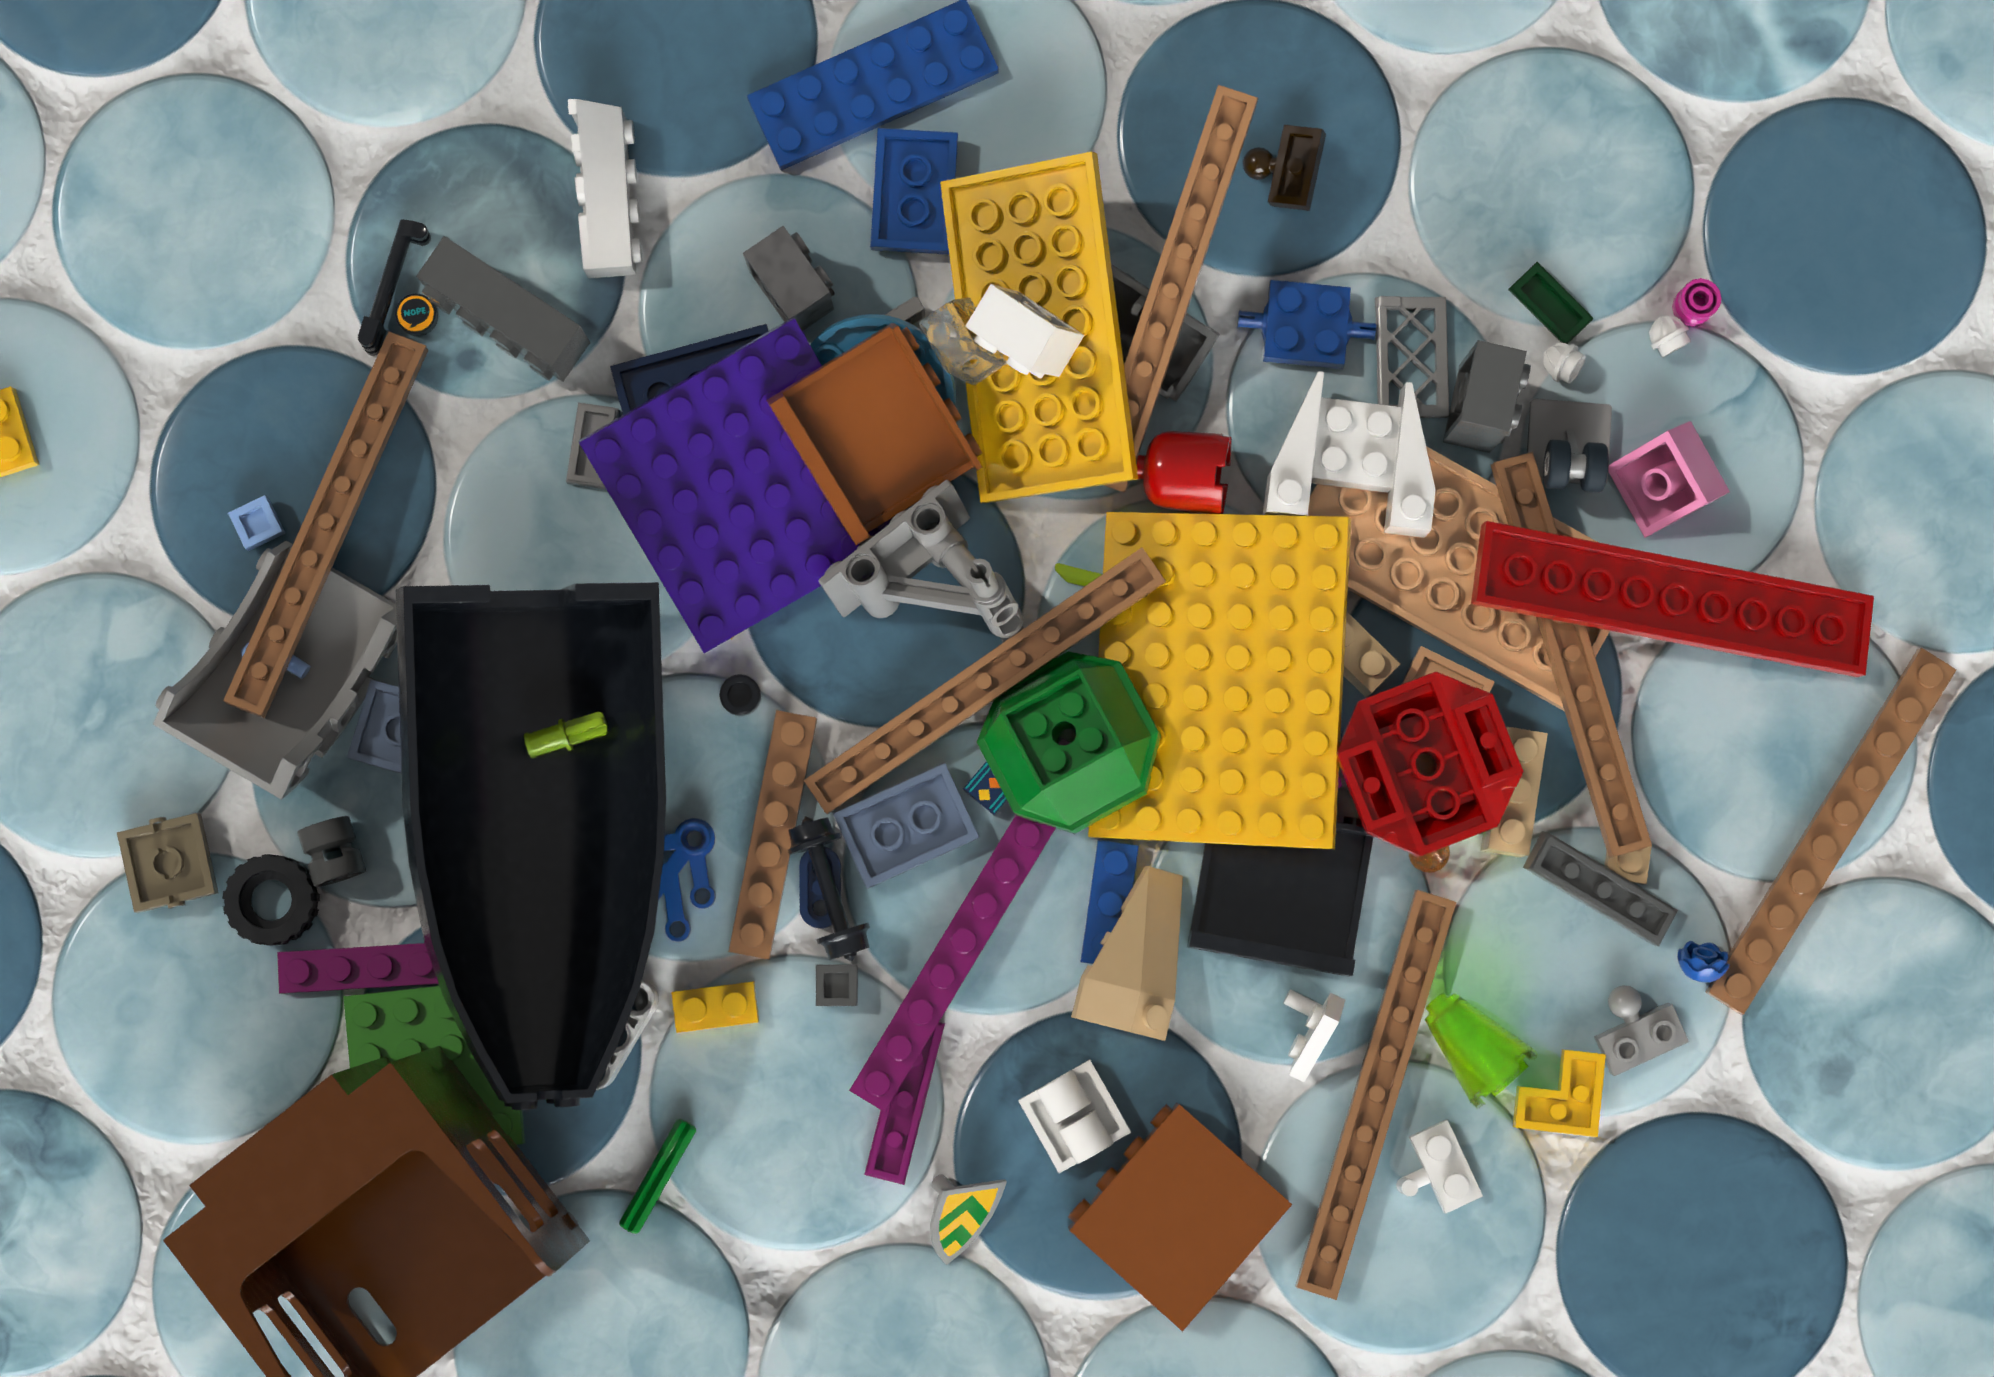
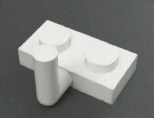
M1291 989L1288 991L1283 1004L1309 1016L1305 1025L1309 1028L1305 1036L1298 1034L1289 1050L1288 1056L1293 1058L1289 1075L1303 1082L1305 1081L1340 1021L1345 999L1330 992L1325 1003L1321 1005Z

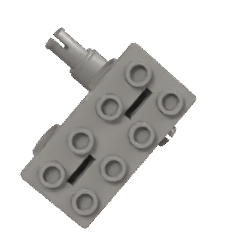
M949 480L929 488L921 500L908 510L897 513L891 519L889 525L875 536H870L861 542L857 550L843 561L832 564L818 581L842 617H846L862 605L871 616L887 618L898 609L900 603L981 615L990 632L997 637H1001L1002 643L1024 629L1022 626L1023 614L1003 577L997 572L992 571L988 561L976 559L968 550V542L957 531L959 527L970 519V516ZM933 563L937 567L947 568L961 586L911 578L927 565Z

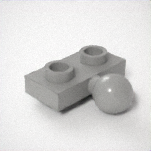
M1626 985L1615 988L1608 998L1611 1012L1617 1017L1623 1018L1625 1023L1594 1036L1601 1054H1606L1605 1063L1610 1074L1613 1076L1689 1042L1673 1004L1666 1003L1640 1015L1641 996L1636 989Z

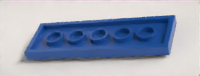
M959 0L747 95V99L780 171L999 74V68L967 0Z

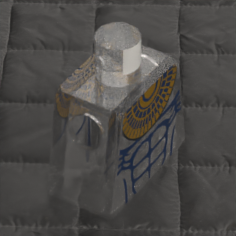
M962 298L946 303L921 320L919 324L944 370L967 383L976 385L1007 363L1002 353L999 351L992 353L974 341L977 335L965 326L976 307L971 298ZM977 359V361L973 364H971L970 360Z

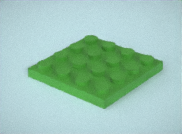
M440 986L343 996L350 1068L383 1057H387L390 1062L440 1046L493 1113L492 1116L504 1132L512 1138L516 1145L525 1143L522 1110H512V1107L504 1106V1102L496 1096L468 1049L446 1004Z

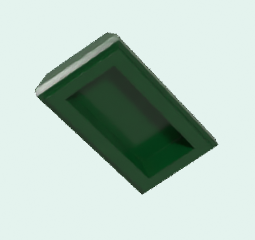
M1538 262L1508 289L1561 343L1568 344L1594 319Z

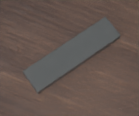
M1541 832L1523 866L1524 869L1655 946H1660L1678 911L1548 832Z

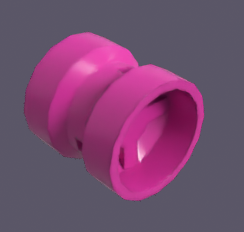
M1700 278L1690 281L1675 296L1672 305L1673 314L1687 326L1694 327L1703 324L1720 307V290L1716 284L1707 279Z

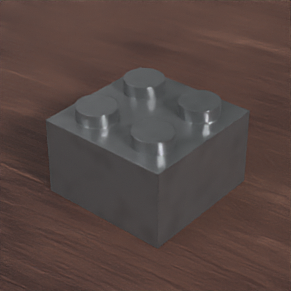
M782 226L746 250L743 256L750 274L782 320L786 322L794 317L803 331L834 310L831 297L835 295V292L832 289L833 283L820 265L813 268L810 264L812 262L808 254L810 251L797 232L790 235L786 228Z

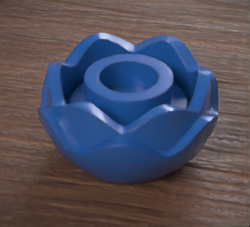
M1689 941L1682 949L1678 950L1679 966L1690 979L1699 982H1714L1721 978L1729 969L1730 964L1727 963L1728 952H1721L1713 943L1709 942L1698 945L1693 941Z

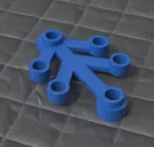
M690 818L679 824L675 833L665 835L664 851H675L662 866L658 901L664 894L668 917L665 932L669 939L676 942L686 940L691 933V925L684 916L679 873L688 861L690 862L694 888L690 892L692 904L698 908L706 909L711 907L716 899L715 891L709 885L705 857L714 847L715 833L710 824L698 818ZM693 831H698L702 835V842L696 847L690 846L687 840L688 835ZM702 888H706L710 892V899L705 904H699L695 898L696 892ZM677 921H681L686 928L685 933L681 937H675L671 933V926Z

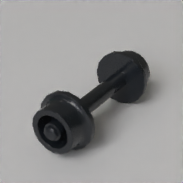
M805 816L802 825L788 830L791 840V847L788 849V853L793 855L808 850L834 930L833 934L816 939L817 944L824 946L829 960L844 956L845 959L853 961L856 952L870 947L867 938V930L870 926L869 923L850 928L824 845L841 839V835L834 832L828 817L814 821L812 818Z

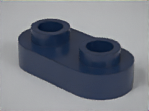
M824 847L841 898V862L833 850ZM807 850L801 857L799 864L800 914L809 926L824 929L832 926L828 912L824 916H817L814 913V904L824 899Z

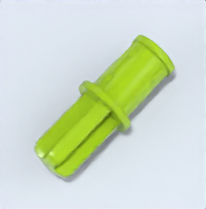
M596 712L567 722L562 718L558 720L557 725L531 733H524V740L528 753L533 759L539 755L565 747L570 751L573 750V745L604 736L608 733V724L602 712Z

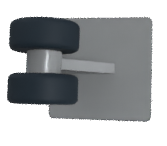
M1533 399L1530 402L1527 453L1533 452L1541 481L1544 482L1546 488L1563 490L1568 483L1580 484L1581 489L1585 492L1599 493L1603 491L1608 481L1611 405Z

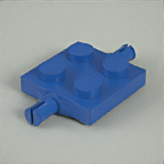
M1270 280L1268 302L1263 313L1241 310L1238 313L1237 327L1261 329L1264 340L1263 362L1343 369L1345 366L1346 346L1350 338L1374 340L1376 333V323L1352 321L1349 310L1351 287Z

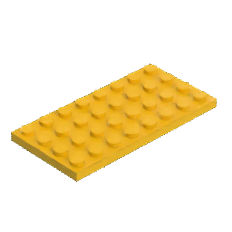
M1091 151L941 181L955 303L964 311L970 310L973 313L974 310L971 308L976 309L990 284L1021 292L1084 334L1083 339L1059 377L1044 374L1043 378H1039L1030 372L1028 375L1022 374L1006 363L1009 357L999 351L991 355V353H987L985 348L983 350L979 349L957 312L971 432L983 453L977 457L982 468L978 471L976 470L980 503L998 502L1138 479L1097 153ZM959 301L965 303L966 309L963 308Z

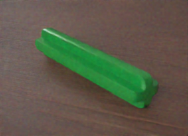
M678 1119L674 1123L619 1221V1225L623 1229L633 1234L641 1231L696 1133V1127L683 1119Z

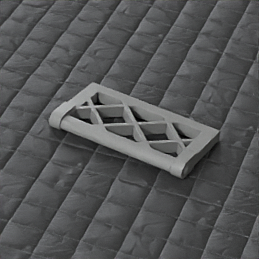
M1376 297L1378 404L1389 405V383L1391 381L1400 390L1402 389L1404 384L1396 375L1411 361L1428 377L1414 392L1415 397L1430 381L1436 387V405H1425L1416 397L1420 418H1448L1446 297ZM1387 310H1398L1407 319L1391 334L1387 330ZM1420 310H1434V332L1432 334L1415 318ZM1409 322L1427 338L1413 353L1395 338ZM1389 342L1408 358L1393 374L1388 370ZM1429 342L1433 343L1435 347L1434 373L1415 357Z

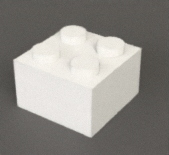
M990 284L965 326L977 335L974 341L978 345L992 353L999 351L1009 357L1006 361L1009 366L1022 374L1028 375L1030 372L1039 378H1043L1044 374L1059 377L1084 337V334L1021 292Z

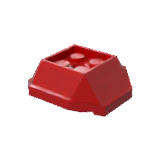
M1436 671L1358 701L1336 753L1339 766L1366 833L1416 857L1426 855L1498 827L1524 772L1493 694ZM1419 754H1428L1434 759L1436 767L1431 776H1424L1418 772L1416 759Z

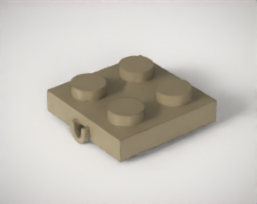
M200 813L169 820L166 817L154 818L149 820V825L117 832L134 913L168 906V909H172L176 906L186 905L185 901L219 893Z

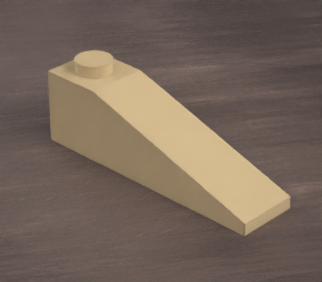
M1150 866L1143 868L1121 906L1122 914L1112 932H1106L1101 941L1103 947L1093 965H1087L1081 976L1071 1018L1163 1041L1166 1040L1176 994L1183 886L1182 875Z

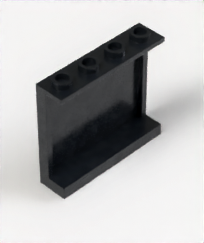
M1344 816L1343 823L1336 822L1335 850L1205 843L1187 948L1347 977L1353 976L1356 961L1353 959L1374 836L1366 833L1360 818Z

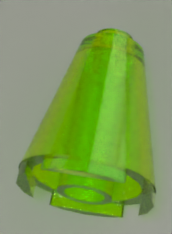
M1443 992L1425 1008L1430 1013L1425 1018L1427 1026L1469 1102L1476 1109L1486 1104L1480 1097H1487L1490 1093L1495 1097L1529 1067L1524 1061L1526 1057L1529 1060H1535L1538 1057V1053L1531 1046L1456 993L1448 997Z

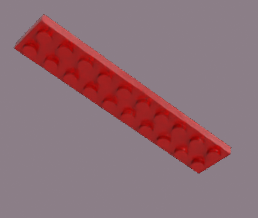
M1485 521L1481 524L1471 604L1858 678L1866 675L1874 603L1873 595Z

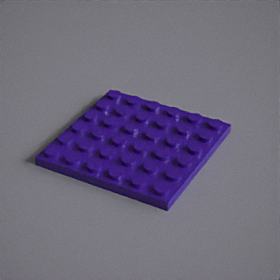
M794 317L578 441L703 653L710 651L820 587L821 585L818 581L824 576L826 570L832 564L843 561L857 550L859 544L855 545L766 401L822 366ZM891 519L868 532L869 536H875L889 525Z

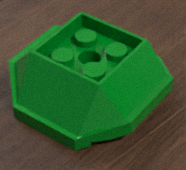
M1068 651L993 701L978 737L977 744L1011 809L1017 816L1076 834L1147 794L1151 779L1150 774L1156 758L1161 734L1121 662ZM1069 728L1076 729V737L1072 743L1064 746L1058 744V737L1062 731Z

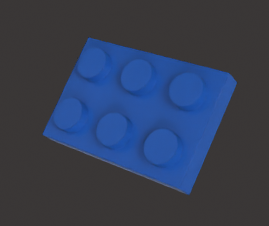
M877 129L871 250L949 255L940 182L956 179L957 132Z

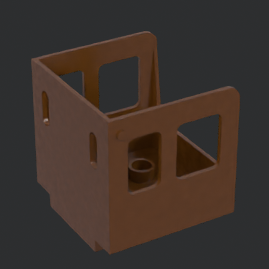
M440 1046L390 1062L387 1057H383L331 1074L191 1183L189 1186L205 1207L163 1239L164 1243L266 1377H291V1375L281 1364L253 1313L261 1310L268 1316L313 1377H335L284 1311L278 1301V1298L281 1296L290 1302L341 1369L344 1377H417L545 1276L550 1277L590 1242L589 1238L579 1227L574 1216L566 1210L520 1148L504 1132L492 1116L493 1113ZM494 1184L499 1185L528 1221L530 1230L523 1224ZM363 1288L367 1290L393 1323L397 1331V1336L393 1343L388 1345L379 1343L352 1309L348 1298L353 1289Z

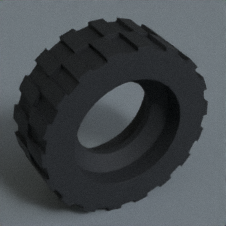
M272 854L247 859L248 862L237 866L234 869L235 873L229 876L226 882L227 887L223 891L222 899H224L225 904L223 906L224 914L229 919L227 922L231 928H235L238 931L237 934L240 937L260 945L288 944L291 940H297L305 930L311 928L314 917L318 915L319 909H317L318 901H320V894L317 893V888L314 887L309 870L305 866H301L298 861L292 858ZM266 880H278L288 887L292 898L288 912L282 918L273 921L259 917L253 910L251 903L255 888Z

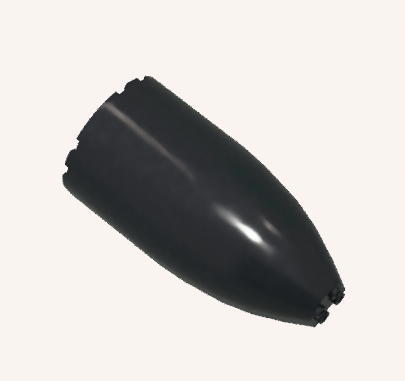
M659 582L573 584L559 590L490 591V585L403 586L396 590L402 807L409 868L427 952L442 995L468 1049L498 1099L504 1102V1106L512 1107V1110L537 1109L538 1100H546V1103L554 1104V1107L580 1106V1098L593 1097L617 1048L640 989L655 931L664 858L666 816ZM596 712L604 714L608 724V733L606 735L573 745V750L570 751L565 747L539 755L533 759L530 757L526 748L524 733H531L557 725L558 720L562 718L567 722Z

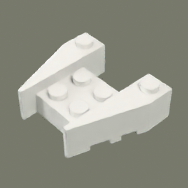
M1318 371L1267 477L1263 515L1308 516L1311 483L1388 493L1384 533L1425 538L1432 527L1436 490L1412 382H1406L1400 390L1397 407L1323 398L1321 396L1324 372Z

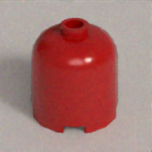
M1167 431L1156 435L1149 443L1146 455H1138L1136 464L1138 479H1143L1144 492L1148 500L1155 506L1165 509L1200 514H1224L1228 484L1221 483L1222 467L1230 466L1232 437L1223 436V434Z

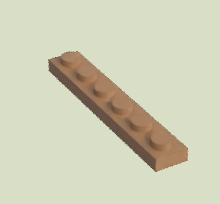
M776 710L728 952L770 960L791 856L788 853V849L791 847L788 830L797 825L805 785L803 780L806 779L817 724V718Z

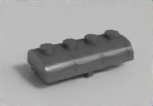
M1111 264L1123 362L1125 364L1149 288ZM1187 313L1159 393L1166 399L1170 397L1174 401H1177L1185 391L1220 335Z

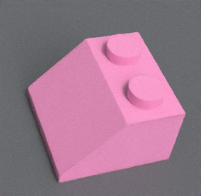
M1691 421L1666 431L1608 466V472L1644 538L1730 492Z

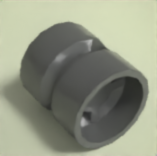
M349 816L325 820L307 826L297 832L303 853L310 855L312 858L307 866L314 887L341 882L366 872L360 849L353 848L351 844L356 836ZM338 849L341 850L342 857L325 861L323 854Z

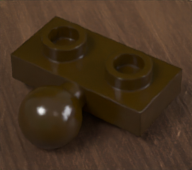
M1284 125L1277 157H1273L1270 151L1261 147L1253 148L1246 153L1243 159V169L1250 178L1261 180L1274 173L1268 197V203L1272 207L1310 211L1326 133L1320 128Z

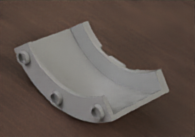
M288 541L281 543L272 550L268 548L263 552L256 565V569L259 572L239 608L225 628L220 627L214 633L209 643L210 649L200 661L173 687L167 686L161 692L156 701V707L159 711L153 725L281 800L308 775L309 768L307 767L311 758L315 754L323 758L364 701L370 680H375L369 677L371 672L373 673L382 656L389 659L397 644L396 604L332 567L293 654L311 666L308 674L303 679H300L286 670L265 719L226 704L223 700L241 662V649L246 643L250 642L293 546Z

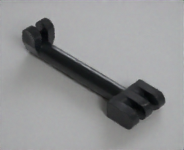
M401 219L370 315L369 317L364 316L358 333V341L370 356L377 355L382 347L387 332L384 328V323L410 242L425 246L431 241V235L423 223Z

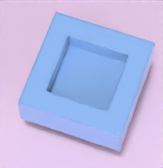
M265 495L228 512L247 551L286 534L269 498Z

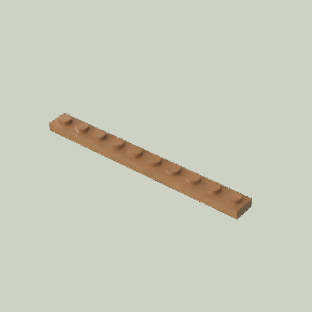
M1221 85L1217 87L1124 364L1136 461L1259 100L1257 97ZM1130 481L1105 484L1104 486L1126 492Z
M388 331L223 701L226 704L265 719L428 352L426 345Z
M1533 452L1491 464L1490 466L1508 525L1558 535ZM1536 617L1608 857L1611 858L1652 846L1586 626Z
M1141 547L803 781L824 812L830 814L1166 583L1165 579L1143 547Z
M1917 649L1728 954L1727 963L1730 964L1729 969L1721 978L1711 982L1705 993L1738 1014H1745L1957 669L1925 649Z
M1415 890L1295 1284L1296 1288L1337 1300L1456 906L1455 901L1420 890Z

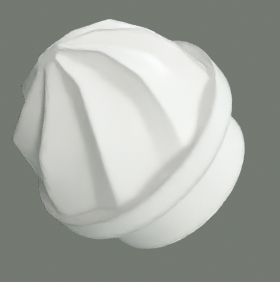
M1674 316L1659 317L1649 331L1652 349H1658L1663 358L1690 343L1691 340L1686 333L1689 330L1688 326H1685L1680 319Z
M1559 342L1545 351L1544 366L1553 380L1556 382L1563 380L1570 384L1582 369L1586 356L1578 352V346Z

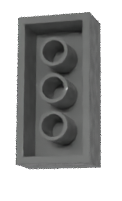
M445 236L416 275L424 285L422 293L430 298L429 301L447 314H450L453 309L457 311L456 315L463 320L462 323L478 335L483 337L486 331L490 333L489 337L497 342L496 346L516 359L519 353L525 356L523 359L530 364L529 367L548 381H550L552 376H555L564 382L590 344L580 325Z

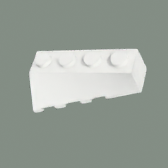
M568 99L569 115H572L578 127V134L571 135V143L576 166H580L581 172L576 174L575 187L578 204L583 206V213L578 214L583 270L588 278L636 275V263L642 262V246L640 238H634L633 223L640 222L638 199H631L630 184L637 183L635 159H629L628 144L635 143L633 121L626 120L622 107L580 99Z

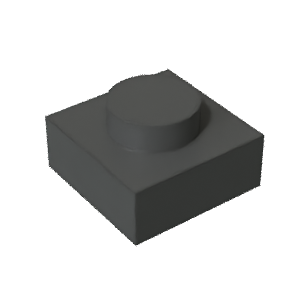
M816 965V1006H858V965Z

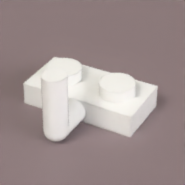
M1443 1120L1409 1136L1423 1168L1397 1181L1396 1187L1400 1193L1406 1196H1414L1418 1192V1188L1430 1183L1445 1214L1483 1197L1448 1120Z

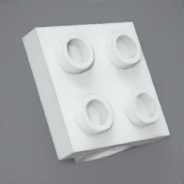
M1090 1059L1018 1100L1059 1174L1075 1164L1098 1154L1111 1146L1115 1141L1131 1133Z

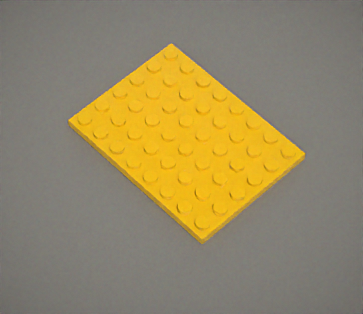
M1106 512L1103 574L1143 547L1166 583L1100 627L1098 657L1121 662L1159 730L1161 738L1150 774L1151 779L1147 794L1090 825L1088 837L1335 850L1339 763L1336 753L1341 735L1351 518L1338 516Z

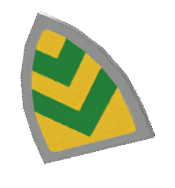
M942 1174L933 1179L932 1187L939 1195L930 1222L931 1241L935 1253L946 1265L966 1250L985 1228L1002 1197L1007 1183L1005 1179L962 1186H954Z

